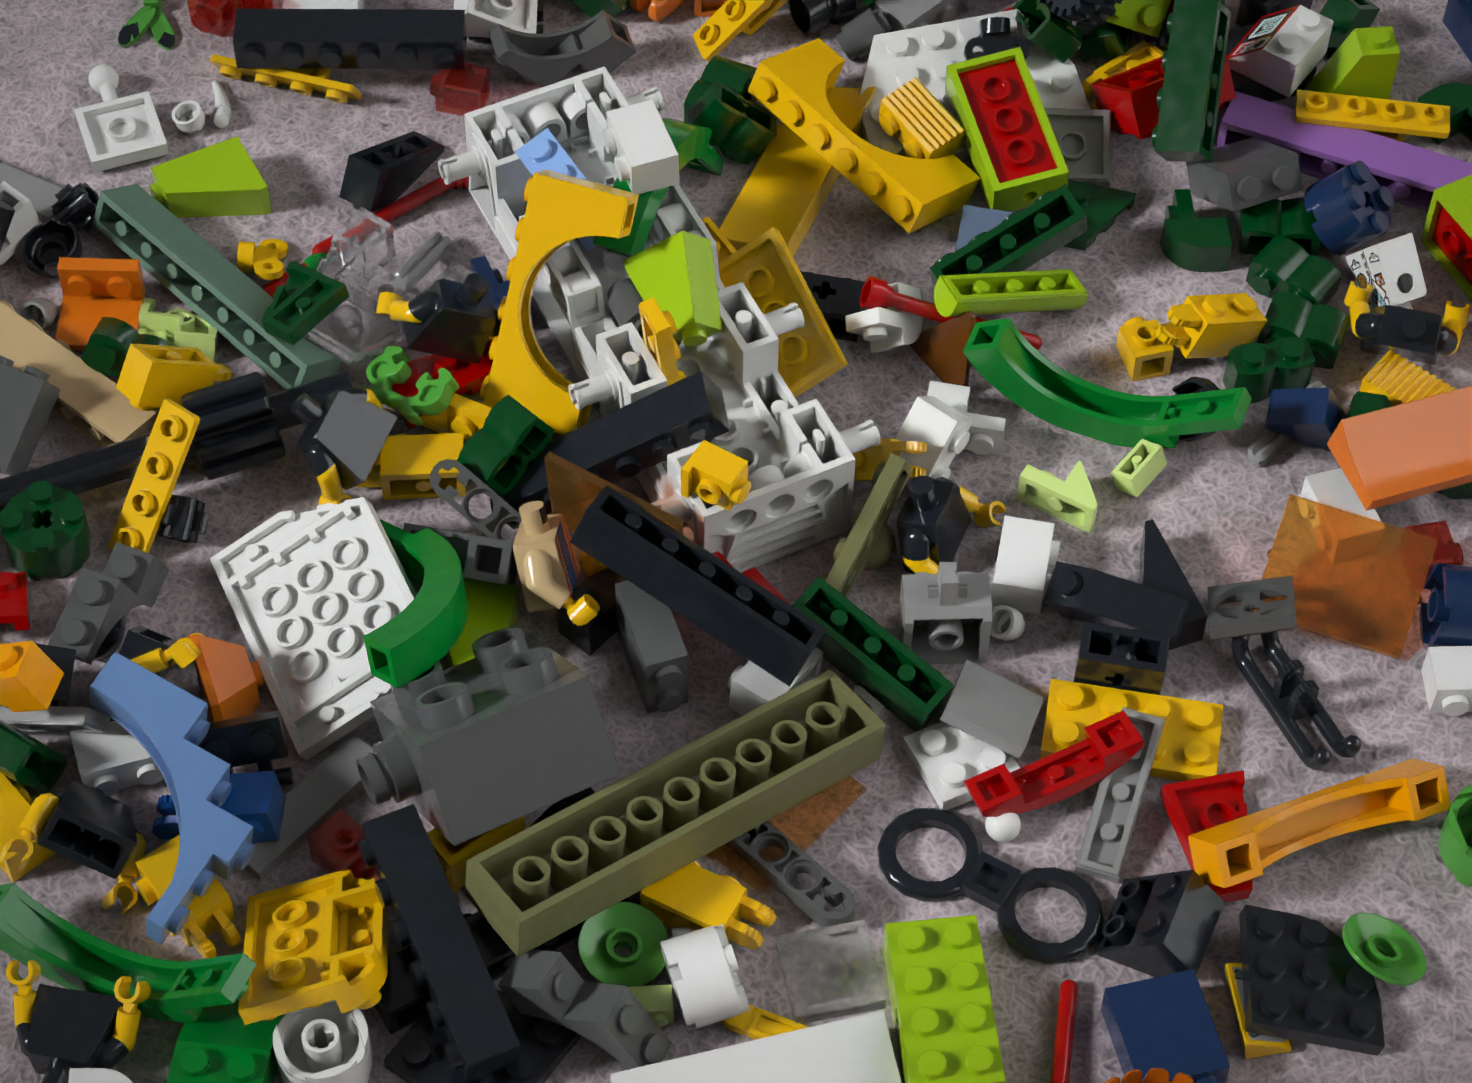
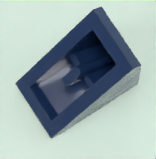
M1330 387L1274 389L1270 393L1265 428L1331 452L1327 442L1340 421L1346 419L1347 415Z

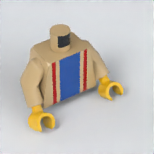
M531 501L523 504L519 508L522 521L513 543V552L528 613L554 608L560 610L563 607L567 610V614L574 624L579 626L586 625L597 616L600 606L588 594H584L576 602L572 599L581 569L579 561L589 576L608 567L570 543L571 536L563 515H547L542 501Z

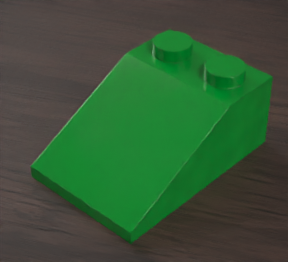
M239 1000L233 1004L204 1007L196 1021L184 1022L176 1042L166 1083H274L278 1064L273 1047V1032L285 1014L272 1020H261L245 1025L238 1012Z

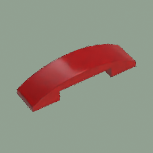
M1123 710L1085 727L1086 739L1011 773L1005 764H1001L965 780L964 784L983 817H998L1005 813H1025L1059 802L1099 782L1125 764L1144 747V740Z

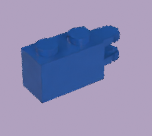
M275 771L230 774L229 782L233 786L228 798L220 808L253 826L252 844L279 841L286 797ZM162 795L158 799L156 811L163 816L154 819L152 833L158 839L169 840L180 835L178 820L171 795Z

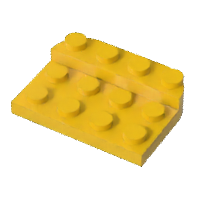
M342 870L248 897L243 953L257 965L248 979L249 987L239 999L238 1012L245 1025L261 1020H272L280 1015L304 1008H315L333 1000H336L341 1014L356 1008L361 1010L369 1009L380 1001V989L384 985L388 973L389 911L387 907L384 908L378 898L374 885L376 880L374 878L370 880L354 878L351 870Z

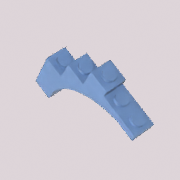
M114 652L90 685V706L120 724L149 753L169 788L178 820L180 848L172 882L146 919V936L162 945L170 932L178 934L190 915V910L187 907L195 895L202 898L206 894L215 878V874L228 880L236 868L243 870L255 851V846L252 845L253 826L220 808L228 798L233 786L229 782L231 764L198 747L210 727V723L207 722L208 703L121 654Z

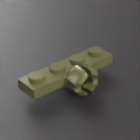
M893 453L890 454L886 463L881 462L876 468L871 482L874 487L868 499H862L857 505L852 517V522L855 524L847 531L846 537H842L838 542L833 554L835 563L829 575L824 574L821 577L846 598H848L862 570L868 572L880 570L890 563L889 555L891 552L895 553L896 539L887 526V521L913 469L907 460Z

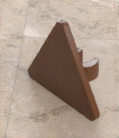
M965 312L920 333L914 343L909 344L943 383L968 387L970 367L973 365L962 351L975 326L976 316L973 312Z

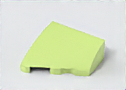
M144 297L139 311V334H150L160 337L176 347L198 348L215 362L219 335L216 328L209 325L199 315H194L188 310L179 307L166 313L154 311L156 300Z

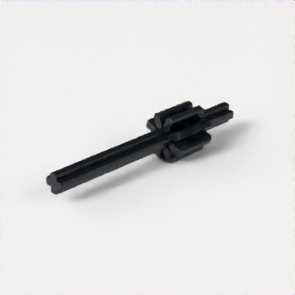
M348 371L268 395L259 372H253L182 395V407L200 418L185 461L198 457L206 478L213 480L283 458L286 451L280 431L304 423L290 413L296 399L302 393H306L319 402L323 396L336 390L353 388ZM151 432L0 479V512L11 498L28 489L30 484L36 481L46 480L52 486H59L77 495L134 477Z

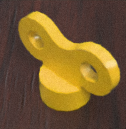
M266 239L259 243V247H256L255 242L239 241L237 268L243 273H253L261 279H278L284 274V264L279 260L287 256L288 244L280 239Z

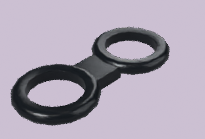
M940 808L913 809L897 816L884 829L877 847L878 861L881 871L891 886L903 895L923 902L947 901L956 896L963 895L997 913L998 928L1008 945L1025 958L1044 964L1067 963L1085 955L1099 940L1104 925L1102 902L1093 887L1077 874L1056 867L1033 868L1021 873V870L983 852L982 841L973 826L956 813ZM930 827L949 832L959 840L965 851L963 867L954 876L943 881L927 882L914 878L903 870L896 857L898 843L907 833L919 828ZM1053 887L1066 891L1076 898L1083 908L1085 915L1084 927L1074 938L1062 943H1046L1033 939L1022 930L1016 920L1015 908L1017 902L1027 892L1037 888Z

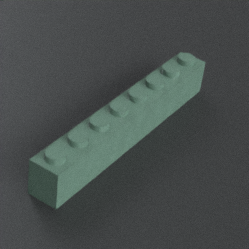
M138 184L100 192L92 225L132 259H139L140 265L209 325L216 328L222 336L284 389L287 390L337 374L342 355L312 330L294 345L266 333L261 320L267 307L273 303L274 298Z

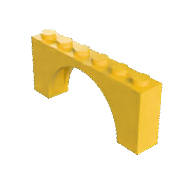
M820 38L759 62L748 92L909 234L962 209L964 205L968 204L980 177L954 154L935 159H918L897 155L868 143L840 121L832 110L826 93L833 90L845 60Z
M547 169L534 172L533 177L528 179L524 189V201H527L525 216L520 218L515 231V240L519 242L516 257L511 258L506 272V279L510 281L507 297H503L498 309V320L501 321L499 335L494 337L489 350V359L493 360L490 375L485 377L481 387L480 396L484 399L483 405L493 408L501 399L510 395L554 429V432L563 435L588 423L591 405L585 406L580 410L575 408L568 390V385L573 383L553 367L538 344L531 318L532 293L538 275L545 263L559 248L568 242L586 236H606L620 239L630 235L639 194Z

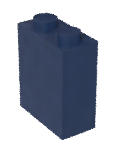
M1194 969L1105 988L1101 1012L1123 1075L1130 1070L1140 1069L1143 1081L1149 1069L1163 1068L1169 1072L1170 1082L1177 1073L1182 1072L1191 1076L1194 1083H1226L1230 1065Z

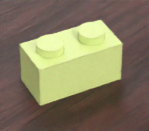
M1141 439L1111 472L1116 489L1137 498L1166 467L1167 461L1163 447Z
M672 984L628 987L659 1027L666 1026L668 1023H674Z

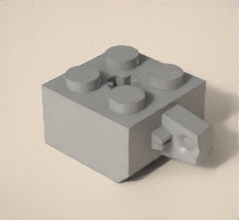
M939 562L937 574L919 572L911 575H902L897 621L899 641L907 645L910 650L928 664H964L966 659L973 663H986L992 626V602L988 573H973L970 571L956 573L957 562Z

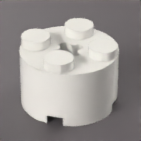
M722 924L705 927L660 942L668 976L678 1004L681 1005L679 1011L687 1031L750 1011L743 985L740 984L736 973L739 971L732 945L728 943Z
M333 1000L315 1008H304L286 1013L278 1026L276 1025L273 1032V1047L283 1083H368L373 1057L367 1022L360 1009L356 1008L341 1014L336 1000Z

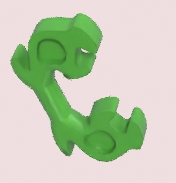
M386 347L384 352L375 358L366 369L367 378L373 387L361 388L371 389L381 405H386L400 412L408 422L415 425H422L424 423L419 415H436L445 411L451 402L454 392L459 389V384L447 369L440 368L438 370L439 378L434 380L428 372H425L415 384L418 394L413 397H405L392 391L391 387L394 384H403L408 380L412 369L407 363L410 362L411 358L401 347Z

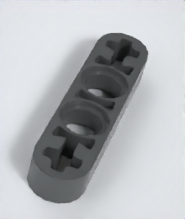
M451 459L442 460L430 472V484L433 490L487 537L502 540L501 529L507 522L516 521L520 523L522 521L520 513L458 461ZM453 467L459 471L456 479L464 487L467 486L468 480L473 481L477 485L465 495L461 505L453 500L455 496L460 494L455 488L448 486L444 490L438 485L441 477L437 473L441 468L446 471L451 470ZM476 494H486L493 502V511L486 518H476L470 513L469 501Z
M766 821L748 831V833H744L725 844L822 928L836 932L848 928L853 923L856 912L855 898L852 892L770 822ZM750 837L754 839V840L752 841L751 845H750ZM774 846L781 849L784 854L780 859L770 862L761 859L759 852L765 847ZM807 873L814 877L815 882L812 886L801 889L793 886L790 880L796 874ZM827 902L834 907L843 904V911L839 912L834 909L827 912Z

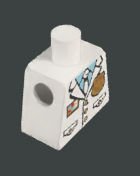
M1412 233L1345 256L1357 286L1365 289L1367 284H1370L1374 288L1368 303L1370 310L1383 305L1413 310L1410 301L1426 296L1427 289Z

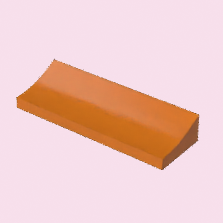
M1472 386L1340 421L1328 440L1327 445L1366 511L1472 482Z

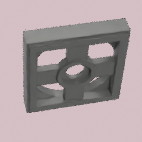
M1292 575L1207 587L1210 640L1297 628L1295 588ZM1286 596L1285 600L1271 602L1261 600L1263 598ZM1243 601L1238 606L1219 609L1220 604ZM1258 609L1257 611H1254V612H1246V611H1249V610Z

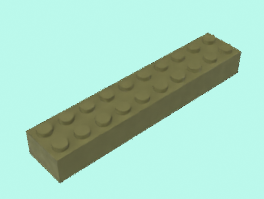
M830 669L466 860L465 896L516 956L519 957L880 760L886 724Z

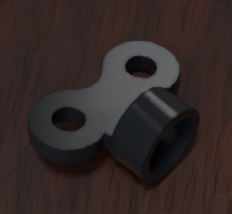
M991 17L980 20L981 38H972L964 47V57L966 60L978 58L973 53V48L975 47L982 48V56L1009 50L1012 46H1018L1022 50L1025 61L1030 53L1029 44L1024 38L1020 36L1011 37L1010 18Z

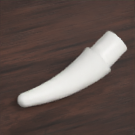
M214 80L212 82L215 97L213 121L217 127L224 128L229 124V120L232 117V109L220 82Z

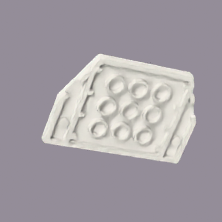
M1018 9L874 35L860 92L861 95L867 87L876 86V91L862 118V132L865 141L885 151L907 157L903 144L899 143L898 139L894 138V135H887L879 124L878 115L881 100L916 77L954 117L945 93L947 65L966 61L964 47L967 42L972 38H981L980 20L991 17L1010 18L1011 37L1020 36L1029 44L1030 53L1026 63L1043 107L1090 109L1075 64L1069 58L1065 63L1058 62L1026 39L1022 33V25L1015 19ZM980 47L973 48V53L975 56L980 57L983 55V50ZM964 141L962 147L952 153L958 159L970 158Z
M365 497L345 500L340 504L327 503L317 505V510L294 513L292 510L279 512L210 558L254 658L259 663L264 680L293 744L301 757L305 760L310 759L374 717L370 701L393 691L390 684L371 675L363 636L396 617L414 600L417 594L372 504Z

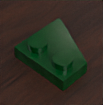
M1068 179L1067 188L1087 215V232L1067 243L1064 247L1085 251L1096 241L1098 234L1106 232L1115 223V218L1125 209L1130 210L1134 206L1136 193Z
M292 260L286 268L289 277L285 286H277L273 295V303L267 307L261 321L266 333L294 345L349 298L350 295L344 283Z

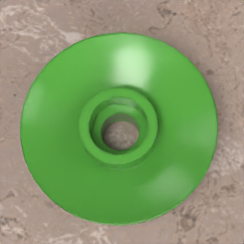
M618 902L584 922L578 939V953L585 970L599 983L624 985L627 987L646 986L654 981L665 968L660 942L669 939L664 924L652 911L635 903ZM619 946L626 947L630 951V955L626 958L619 957L615 954L614 949Z
M1357 913L1349 917L1342 929L1344 944L1356 962L1370 974L1385 982L1400 986L1413 985L1423 977L1426 972V959L1423 951L1414 938L1402 927L1385 917L1372 913Z

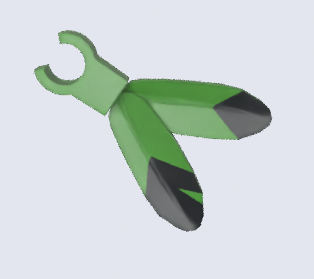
M144 0V6L120 30L118 36L119 46L128 47L136 43L150 28L159 46L167 50L173 49L176 40L174 31L161 11L162 3L165 0Z

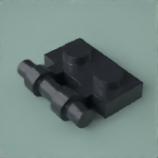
M279 710L210 723L209 730L198 747L231 764L230 774H234L233 767L257 763L259 772L275 771L280 786L294 784L291 766L274 769L272 760L288 757V747Z

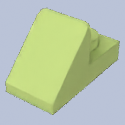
M1079 460L1065 481L1055 477L1048 471L1039 470L1029 464L1026 465L1019 477L1016 499L1085 532L1091 533L1095 524L1098 503L1082 462Z

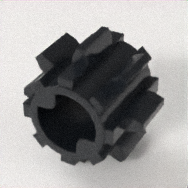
M80 182L72 187L68 183L55 194L58 201L52 205V213L58 221L66 224L71 221L77 231L84 229L88 232L95 227L92 225L99 196L88 184Z
M171 495L160 523L158 535L176 541L197 543L199 534L206 535L210 515L204 512L206 503L189 497Z

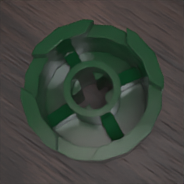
M46 480L36 481L30 484L28 489L11 498L0 512V528L11 565L18 573L26 571L27 578L34 581H41L40 577L51 578L61 575V579L66 578L81 569L90 557L91 535L82 502L73 492L59 486H52Z

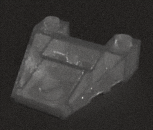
M361 207L335 232L331 240L332 247L326 258H322L317 267V272L344 283L350 297L303 338L350 367L373 361L389 346H398L404 351L411 350L407 348L403 321L392 320L390 315L376 314L379 294L381 292L396 293L403 297V301H409L427 291L436 280L447 279L463 283L468 274L474 272L453 261L423 291L415 287L406 293H403L400 288L394 289L391 281L395 276L383 269L396 256L392 224Z

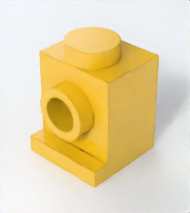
M1133 317L1127 320L1123 326L1119 327L1116 347L1132 382L1170 374L1174 348L1171 345L1163 344L1157 339L1155 331L1160 325L1157 319L1146 321L1143 317ZM1155 359L1154 361H1149V362H1144V363H1142L1143 361Z
M706 440L700 443L681 468V496L689 499L692 493H694L704 502L712 505L716 504L728 511L735 504H742L751 488V481L748 480V461Z

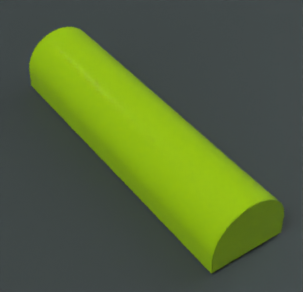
M1071 269L939 276L934 289V303L937 311L943 317H955L965 312H973L975 315L1080 309L1084 306L1089 296Z

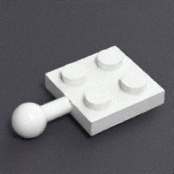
M107 64L95 66L89 73L88 81L90 87L96 93L101 94L103 102L74 109L93 172L168 155L167 142L149 91L118 98L115 90L119 84L117 71Z
M943 721L903 737V747L940 809L946 811L973 800L965 787V780L1001 764H1005L1010 773L1020 769L1012 755ZM1005 813L998 817H987L985 828L993 840L1009 842L1019 834L1021 821L1018 814Z

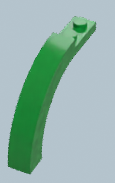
M672 118L662 119L678 153L679 171L685 166L721 176L725 161L715 153V147L708 145L712 134L711 129ZM617 176L613 188L631 192L627 181L621 182ZM669 186L639 194L630 235L620 239L595 236L593 244L603 251L625 257H631L643 251L651 226Z
M1010 318L975 323L962 351L974 368L992 386L1021 408L1056 427L1113 445L1135 447L1141 439H1144L1163 448H1175L1180 435L1240 429L1252 400L1245 387L1171 396H1142L1118 392L1095 385L1065 371L1043 356L1023 337Z
M379 519L409 580L421 587L414 600L402 612L386 624L363 636L371 675L396 688H400L431 668L454 646L466 625L469 606L460 559L456 550L446 539L429 528L411 534Z
M15 883L0 885V950L27 967L29 960L36 961L40 965L42 976L68 989L115 996L114 986L117 980L123 976H131L130 993L134 996L137 982L146 981L151 988V994L146 1001L138 1003L137 1007L143 1017L163 1021L194 1022L204 1007L233 1004L239 1000L249 987L248 979L257 965L244 953L193 961H169L131 952L99 939L67 922L37 902Z

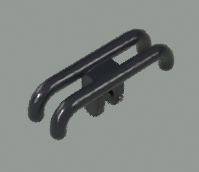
M1278 631L1261 634L1265 652L1278 671L1273 688L1251 656L1248 645L1249 635L1232 637V653L1240 672L1293 750L1307 767L1315 771L1324 770L1331 761V753L1326 748H1319L1317 750L1313 748L1296 723V720L1305 716L1311 718L1336 754L1343 758H1352L1357 755L1361 749L1360 738L1355 735H1349L1347 738L1344 737L1317 698L1319 687L1315 681H1305L1303 678L1305 667L1299 659L1291 661L1283 649Z

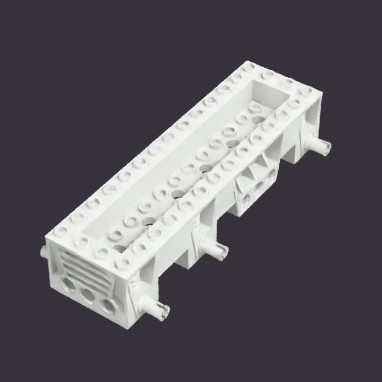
M604 66L465 113L467 152L444 160H438L440 175L446 185L469 176L468 190L509 260H511L512 257H516L519 243L515 240L516 227L520 218L525 216L527 201H524V189L528 179L533 177L515 151L548 128L588 181L613 187L617 179L614 164L615 155L614 152L607 153L602 139V130L607 129L606 111L653 99L657 110L660 112L664 110L662 95L658 88L654 86L648 90L625 97ZM676 184L669 186L660 204L644 250L682 230L711 240L723 331L708 337L704 344L697 346H686L682 341L675 340L680 345L678 348L681 353V359L676 362L678 370L682 371L685 377L702 371L722 390L730 431L715 437L710 443L752 462L748 466V480L751 481V488L744 502L740 505L735 504L730 511L716 504H708L694 493H692L689 499L681 496V468L700 445V443L668 454L667 461L643 470L636 476L652 502L640 507L710 553L719 551L736 570L742 573L753 567H758L847 532L852 526L851 516L856 460L852 453L873 445H879L881 439L876 425L873 426L874 421L871 419L839 432L817 399L801 405L798 404L778 372L779 339L777 335L804 327L805 323L801 309L798 308L797 303L793 302L788 306L764 314L743 282L725 288L719 275L716 242L680 185ZM576 238L559 248L545 263L535 282L532 299L581 381L568 385L569 395L572 403L575 404V408L580 410L594 403L601 417L667 387V379L633 323L630 322L620 326L608 307L609 299L607 293L610 287L619 280L630 278L624 268L623 261L629 257L603 251L597 246L588 252L579 239Z

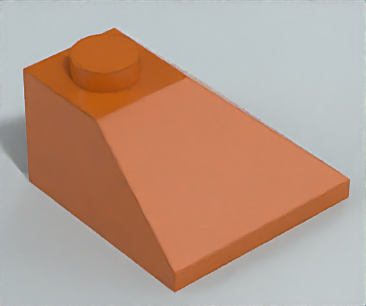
M199 634L188 636L201 652L193 662L204 702L208 703L207 711L211 723L253 715L260 704L257 687L265 685L258 661L249 662L245 647L242 645Z

